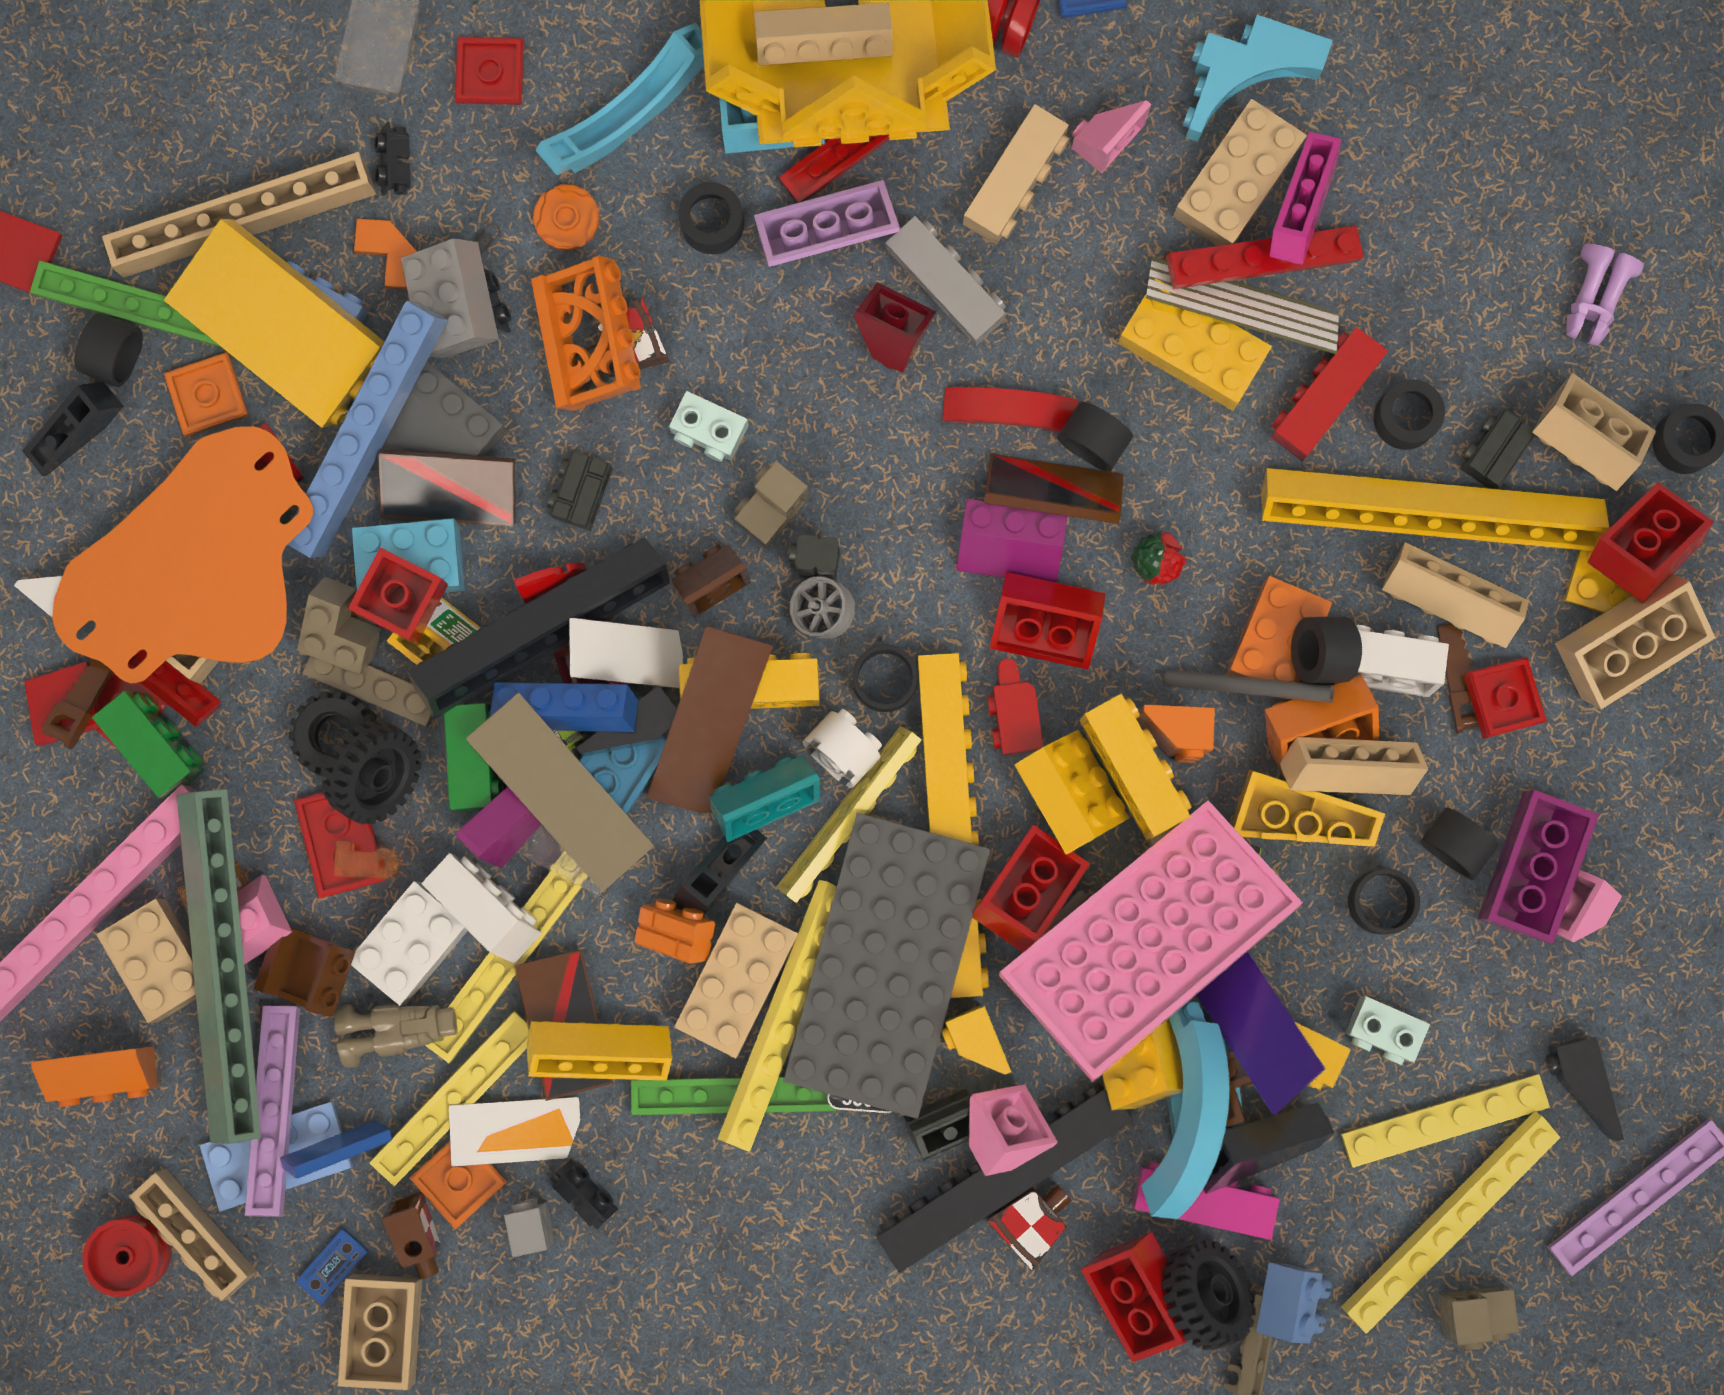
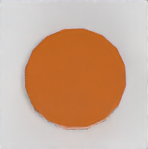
M561 184L541 195L534 207L533 222L539 237L547 245L557 250L572 251L585 246L594 238L599 228L600 213L595 200L585 189L576 185Z

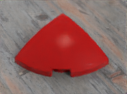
M579 562L566 564L567 571H564L563 567L546 568L515 579L514 583L525 604H527L540 594L549 592L563 584L570 577L577 576L586 571L585 564Z

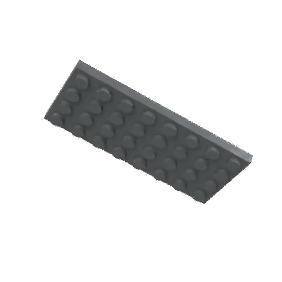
M857 813L783 1082L918 1119L990 849Z

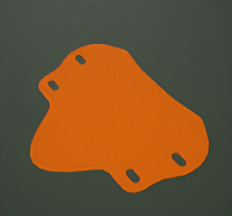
M255 426L234 427L198 440L166 480L111 532L72 559L66 566L54 598L52 615L55 630L63 643L78 654L101 661L120 679L128 683L144 681L169 657L176 654H187L223 662L246 663L262 659L272 653L283 637L287 621L282 553L286 545L310 523L314 510L310 499L293 477L287 452L280 441L271 433ZM272 452L274 454L273 460L264 469L257 471L254 467L255 463L265 453ZM291 506H298L299 513L289 523L282 524L280 517ZM88 621H94L96 623L95 629L85 639L79 640L76 636L77 632ZM146 650V659L136 668L130 669L128 667L129 660L138 651Z

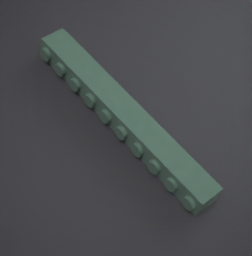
M227 789L177 795L210 1143L230 1144L261 1138L228 793Z

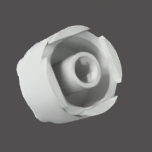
M841 709L838 713L830 711L803 740V745L807 748L811 744L815 749L811 756L838 781L842 777L848 779L849 782L846 786L853 788L881 758L878 750L882 747V744L871 733L867 732L864 735L855 726L857 723L855 718L846 710Z

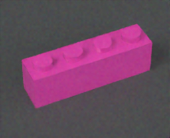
M1313 132L1308 133L1273 230L1269 257L1303 265L1337 168L1342 139Z
M1150 1161L1149 1167L1140 1165L1132 1203L1134 1209L1150 1213L1141 1185L1155 1172L1161 1163ZM1237 1181L1207 1194L1202 1189L1197 1199L1179 1219L1272 1240L1280 1198L1271 1195L1272 1188L1251 1184V1189L1247 1190L1237 1187Z

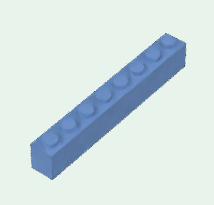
M405 302L306 493L314 509L312 519L287 545L309 558L325 556L448 319L420 303Z

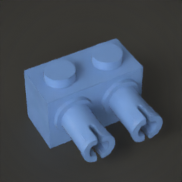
M1269 1262L1256 1333L1291 1343H1311L1312 1335L1322 1333L1325 1328L1319 1326L1320 1323H1326L1325 1316L1316 1311L1319 1299L1325 1300L1330 1296L1331 1292L1325 1291V1289H1332L1331 1281L1326 1277H1322L1323 1273L1290 1264Z

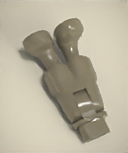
M346 1003L339 1005L335 1012L334 1026L337 1035L351 1034L356 1031L369 1029L376 1031L375 1036L343 1038L337 1041V1051L345 1068H356L359 1066L362 1055L375 1051L380 1057L400 1055L407 1052L408 1049L428 1045L435 1041H443L444 1036L457 1035L458 1032L456 1013L453 1007L440 1009L438 1005L431 1007L390 1004L375 1006L371 1014H358L353 1005Z

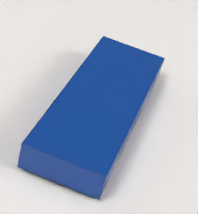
M376 1120L280 1157L282 1169L297 1179L390 1142L392 1140L390 1129Z

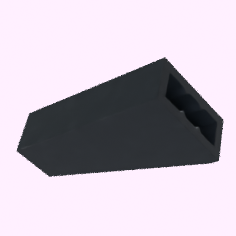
M1317 1102L1226 1130L1215 1166L1203 1188L1205 1194L1319 1148L1335 1133L1329 1118L1324 1114Z

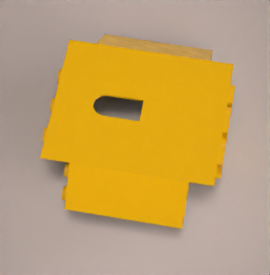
M699 0L706 92L756 115L759 144L793 142L795 148L821 146V140L841 138V144L869 142V136L889 135V140L917 138V132L950 130L947 101L996 70L988 0H858V5L889 3L893 56L758 65L754 12L825 7V0Z

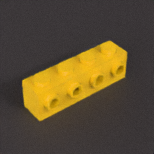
M549 1021L531 1022L527 1040L528 1077L667 1081L672 1061L669 1026L588 1024L582 1022L558 1023Z

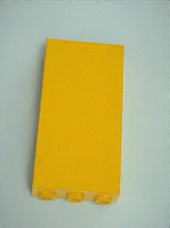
M220 219L164 299L166 303L321 428L333 426L334 424L337 426L345 419L349 412L346 407L353 398H356L385 342L233 219Z

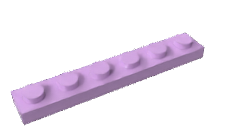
M263 1006L256 1079L261 1138L251 1140L245 1215L250 1217H283L287 1172L282 1169L280 1157L287 1155L289 1152L300 1008L297 1006Z
M1705 1120L1550 1243L1547 1248L1570 1276L1576 1274L1723 1157V1133L1712 1120Z

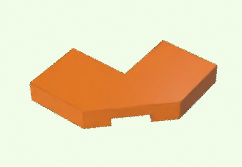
M357 219L354 252L356 254L387 256L384 286L389 289L407 290L401 258L417 251L391 221Z

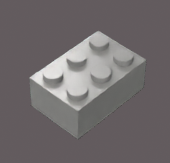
M453 238L401 258L410 301L420 303L448 319L429 357L446 358L499 340L478 242Z

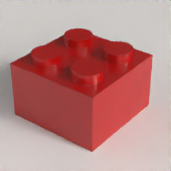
M380 547L348 609L356 615L417 645L448 583L442 578Z

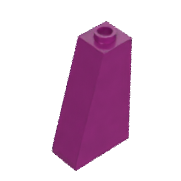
M507 787L465 824L455 836L479 859L502 869L542 824L513 791Z

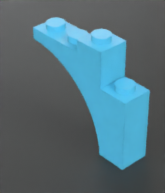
M1260 15L1256 16L1253 26L1246 24L1240 43L1208 32L1205 43L1198 41L1192 61L1197 63L1194 73L1202 76H1200L1194 92V96L1199 97L1196 109L1189 106L1183 126L1189 128L1186 138L1198 142L1203 129L1216 110L1226 100L1248 86L1281 77H1302L1318 81L1333 40Z

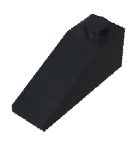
M102 381L77 385L22 452L42 476H47L103 431L124 406Z
M658 685L638 701L634 732L598 731L579 745L577 750L583 756L656 743L663 738L667 740L677 708Z
M754 830L748 833V835L745 834L728 843L725 837H723L680 886L672 901L676 902V906L681 910L684 908L700 910L703 912L704 917L766 841L767 837L758 830Z
M1586 1036L1548 1046L1550 1054L1546 1055V1063L1551 1075L1556 1074L1557 1080L1608 1139L1623 1140L1622 1129L1597 1037Z

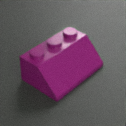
M967 499L956 571L1005 578L1006 572L1057 582L1068 516L987 504L984 501Z

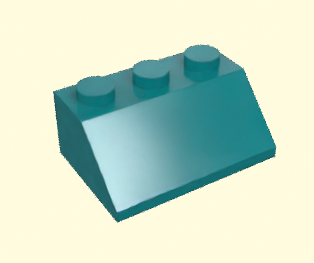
M803 755L795 759L792 756L786 757L778 761L775 767L768 771L758 770L747 775L744 781L734 786L726 784L717 788L713 795L709 796L710 808L728 843L819 802L820 779Z

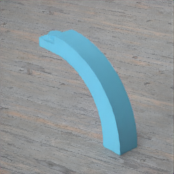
M695 22L674 31L651 64L622 93L581 123L541 141L535 151L556 175L570 169L576 173L614 151L663 111L704 66L702 29Z
M1188 1001L1169 1017L1182 1061L1183 1096L1177 1129L1167 1154L1155 1172L1141 1185L1152 1217L1179 1219L1190 1208L1211 1175L1226 1129L1229 1106V1071L1224 1041L1219 1025L1206 1022L1199 1003Z

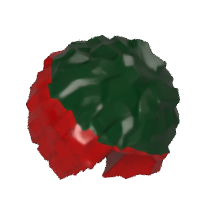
M1163 531L1142 537L1140 543L1134 547L1133 554L1131 555L1136 572L1150 585H1165V583L1178 579L1187 559L1178 553L1183 548L1178 544L1177 539L1170 532Z

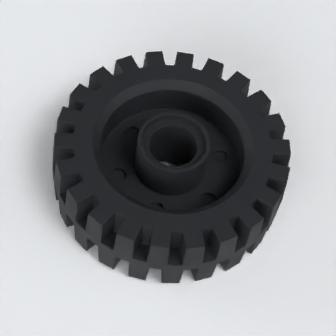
M374 720V723L371 721L363 722V727L357 725L352 728L353 735L349 733L341 737L344 741L343 745L336 743L333 748L337 752L336 755H329L326 761L331 767L324 768L322 775L327 779L322 781V788L326 790L323 794L331 807L345 817L363 825L365 823L369 825L376 824V820L380 822L386 820L387 813L394 815L397 812V804L403 806L407 802L404 796L406 793L409 795L413 793L414 788L410 785L411 783L418 782L419 775L415 771L421 770L422 765L418 761L421 758V752L417 749L419 747L417 742L401 729L381 720Z
M1210 1240L1199 1241L1173 1252L1170 1255L1171 1257L1166 1260L1165 1265L1167 1267L1162 1272V1276L1166 1278V1280L1162 1281V1289L1168 1291V1294L1163 1295L1165 1303H1170L1171 1309L1167 1310L1170 1318L1175 1316L1177 1320L1174 1325L1177 1330L1184 1329L1182 1336L1187 1341L1192 1340V1345L1197 1348L1202 1346V1350L1219 1349L1244 1339L1250 1333L1249 1328L1253 1327L1254 1320L1251 1317L1255 1315V1307L1250 1305L1255 1300L1254 1294L1248 1293V1289L1252 1286L1250 1280H1244L1243 1278L1246 1274L1243 1266L1237 1267L1239 1260L1235 1255L1229 1256L1230 1250L1225 1246L1220 1248V1243L1216 1241L1211 1242Z

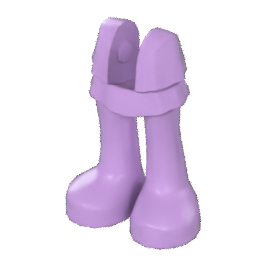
M1584 244L1580 257L1588 264V268L1575 303L1571 304V314L1567 315L1566 335L1576 339L1584 320L1588 319L1593 321L1594 325L1590 330L1587 344L1598 346L1610 331L1609 325L1614 321L1613 314L1625 285L1630 278L1638 277L1641 274L1644 263L1625 253L1617 254L1612 264L1609 282L1598 306L1593 303L1615 250L1597 244Z

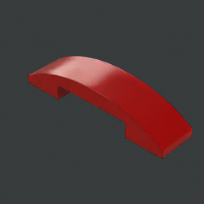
M950 387L945 388L942 421L1042 428L1045 431L1060 432L1077 407L1078 400L1024 390Z

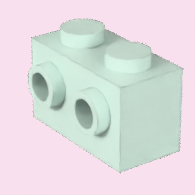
M686 391L669 428L671 433L675 434L674 440L689 448H692L693 444L705 448V455L722 462L724 458L732 461L749 424L747 418Z
M1360 996L1345 1034L1353 1037L1351 1044L1369 1052L1372 1046L1385 1051L1383 1058L1402 1065L1404 1060L1415 1062L1430 1024L1367 996Z

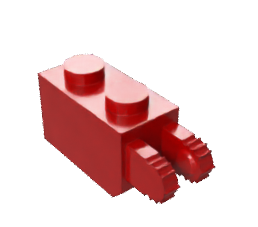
M1006 657V659L999 662L1000 664L997 667L998 686H993V695L987 696L989 715H996L998 727L997 729H992L994 749H1001L1002 756L1036 752L1043 747L1035 687L1028 682L1020 683L1017 662Z

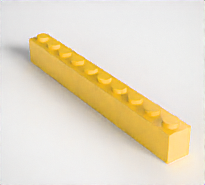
M1271 468L1266 469L1261 493L1262 521L1593 551L1599 538L1609 529L1605 499Z
M959 653L918 656L929 832L979 846L978 831H971L970 817H977L975 797H969L968 783H974L973 763L966 762V749H972L971 729H964L963 716L969 715L968 695H962L961 682H967L966 661L959 662ZM977 899L975 908L977 907L981 899ZM974 918L971 919L950 998L983 996L982 989L989 988L988 969L981 968L980 954H986L985 933H978V921Z

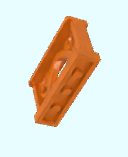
M598 255L591 260L546 276L540 275L531 279L555 404L558 409L580 410L586 408L587 405L641 389L639 380L641 372L635 360L633 350L634 337L629 329L626 315L628 307L622 295L620 285L621 272L614 259ZM595 274L599 293L595 294L594 292L595 283H590L586 288L584 297L583 285L590 275ZM575 281L574 294L563 292L562 285ZM583 310L593 315L603 326L599 342L592 355L585 348L573 344L572 334L581 322ZM567 312H569L570 315H573L570 323L568 320ZM578 353L582 357L585 364H583L581 360H578L577 364L575 354ZM613 361L616 379L611 383H606L601 379L598 371L601 369L604 373L613 374L609 369V365ZM592 379L598 388L583 392L582 386Z

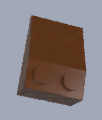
M720 544L710 548L703 554L705 559L694 566L689 562L674 572L676 577L671 579V582L694 618L751 583L747 568L729 544L723 548Z

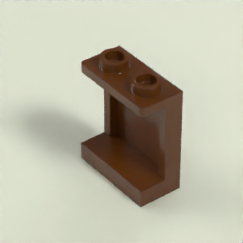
M290 927L292 933L281 937L267 949L254 990L283 998L304 1007L306 1011L333 1017L356 951Z

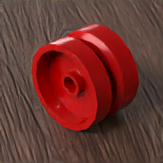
M988 0L993 46L996 44L1001 31L1004 30L1001 41L1002 53L1019 58L1035 19L1040 0Z
M142 1215L123 1216L97 1227L87 1239L82 1253L83 1270L89 1283L100 1293L112 1297L131 1296L156 1284L167 1272L172 1258L171 1245H168L159 1236L156 1226ZM124 1251L129 1254V1257L124 1256Z

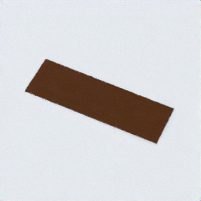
M706 626L647 798L698 813H713L710 808L709 796H712L717 788L723 786L773 645Z

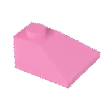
M1145 100L1096 114L1089 122L1083 120L1072 134L1074 137L1072 149L1100 173H1103L1144 127L1151 104Z
M1579 870L1556 935L1574 943L1604 927L1622 896L1605 880Z
M263 874L237 891L244 965L267 950L281 937L292 933L269 881Z
M1025 1084L975 1093L970 1097L969 1147L985 1176L1011 1171L1056 1145L1057 1140Z

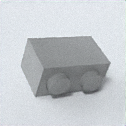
M537 1197L517 1201V1204H513V1209L504 1215L512 1257L544 1251L555 1243L547 1202L538 1203Z

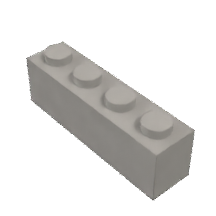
M914 216L899 232L895 233L885 242L886 250L970 341L977 346L1005 321L1006 313L1003 310L1006 306L995 293L988 295L981 287L983 284L982 279L973 269L970 268L966 271L958 262L961 259L959 254L949 244L944 247L936 239L938 232L927 220L921 222Z

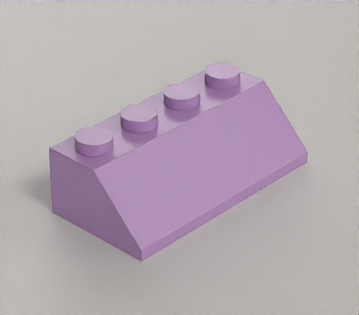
M884 180L754 215L768 267L900 231Z

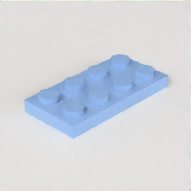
M333 1101L291 1116L288 1154L343 1133ZM251 1140L230 1144L208 1142L200 1145L219 1212L246 1203ZM351 1158L298 1179L287 1172L285 1190L353 1167Z

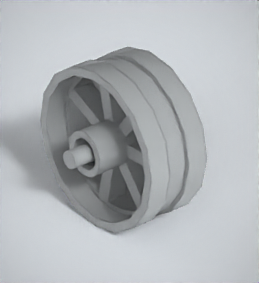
M824 576L811 577L803 581L794 590L790 600V615L793 624L802 633L818 639H833L842 635L850 627L855 615V601L851 591L844 584ZM828 583L836 587L837 590L826 599V584ZM817 586L818 598L809 594ZM839 597L842 599V609L837 608L834 604ZM807 599L809 601L808 609L802 610L804 600ZM836 613L840 614L838 621L834 624L831 618ZM815 614L810 627H808L803 617ZM823 618L828 630L819 633L817 629Z

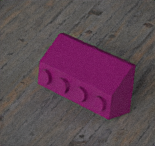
M1537 790L1524 791L1481 907L1478 920L1509 932L1553 944L1599 814Z

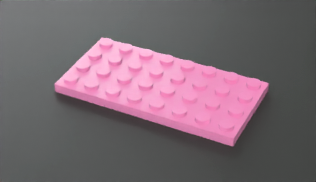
M1209 801L1200 806L1190 815L1191 817L1177 825L999 973L1003 981L1092 1082L1283 922L1303 903Z

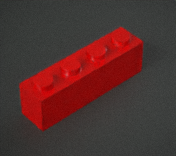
M1358 327L1350 335L1343 332L1337 340V354L1330 361L1325 358L1321 360L1311 373L1316 377L1311 386L1308 387L1303 384L1291 399L1296 405L1290 413L1283 410L1271 425L1276 431L1270 438L1303 462L1388 353V350Z

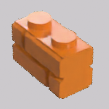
M656 899L655 903L644 904L640 908L638 919L640 925L637 927L634 941L637 945L689 964L704 962L709 959L712 944L710 940L713 938L715 923L712 920L703 918L702 911L693 908L680 910L676 908V902L668 899Z

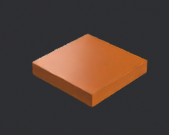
M228 352L163 373L183 436L187 437L249 416Z
M450 1141L410 1177L411 1181L455 1230L508 1182L492 1164L452 1166Z

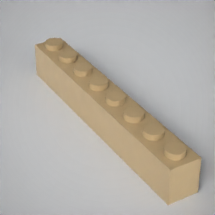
M356 152L104 235L102 238L111 267L125 278L195 255L220 219H233L252 235L376 195V191L366 162L361 154Z

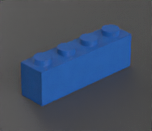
M495 683L491 716L519 692L550 729L554 731L634 732L638 699L628 685Z

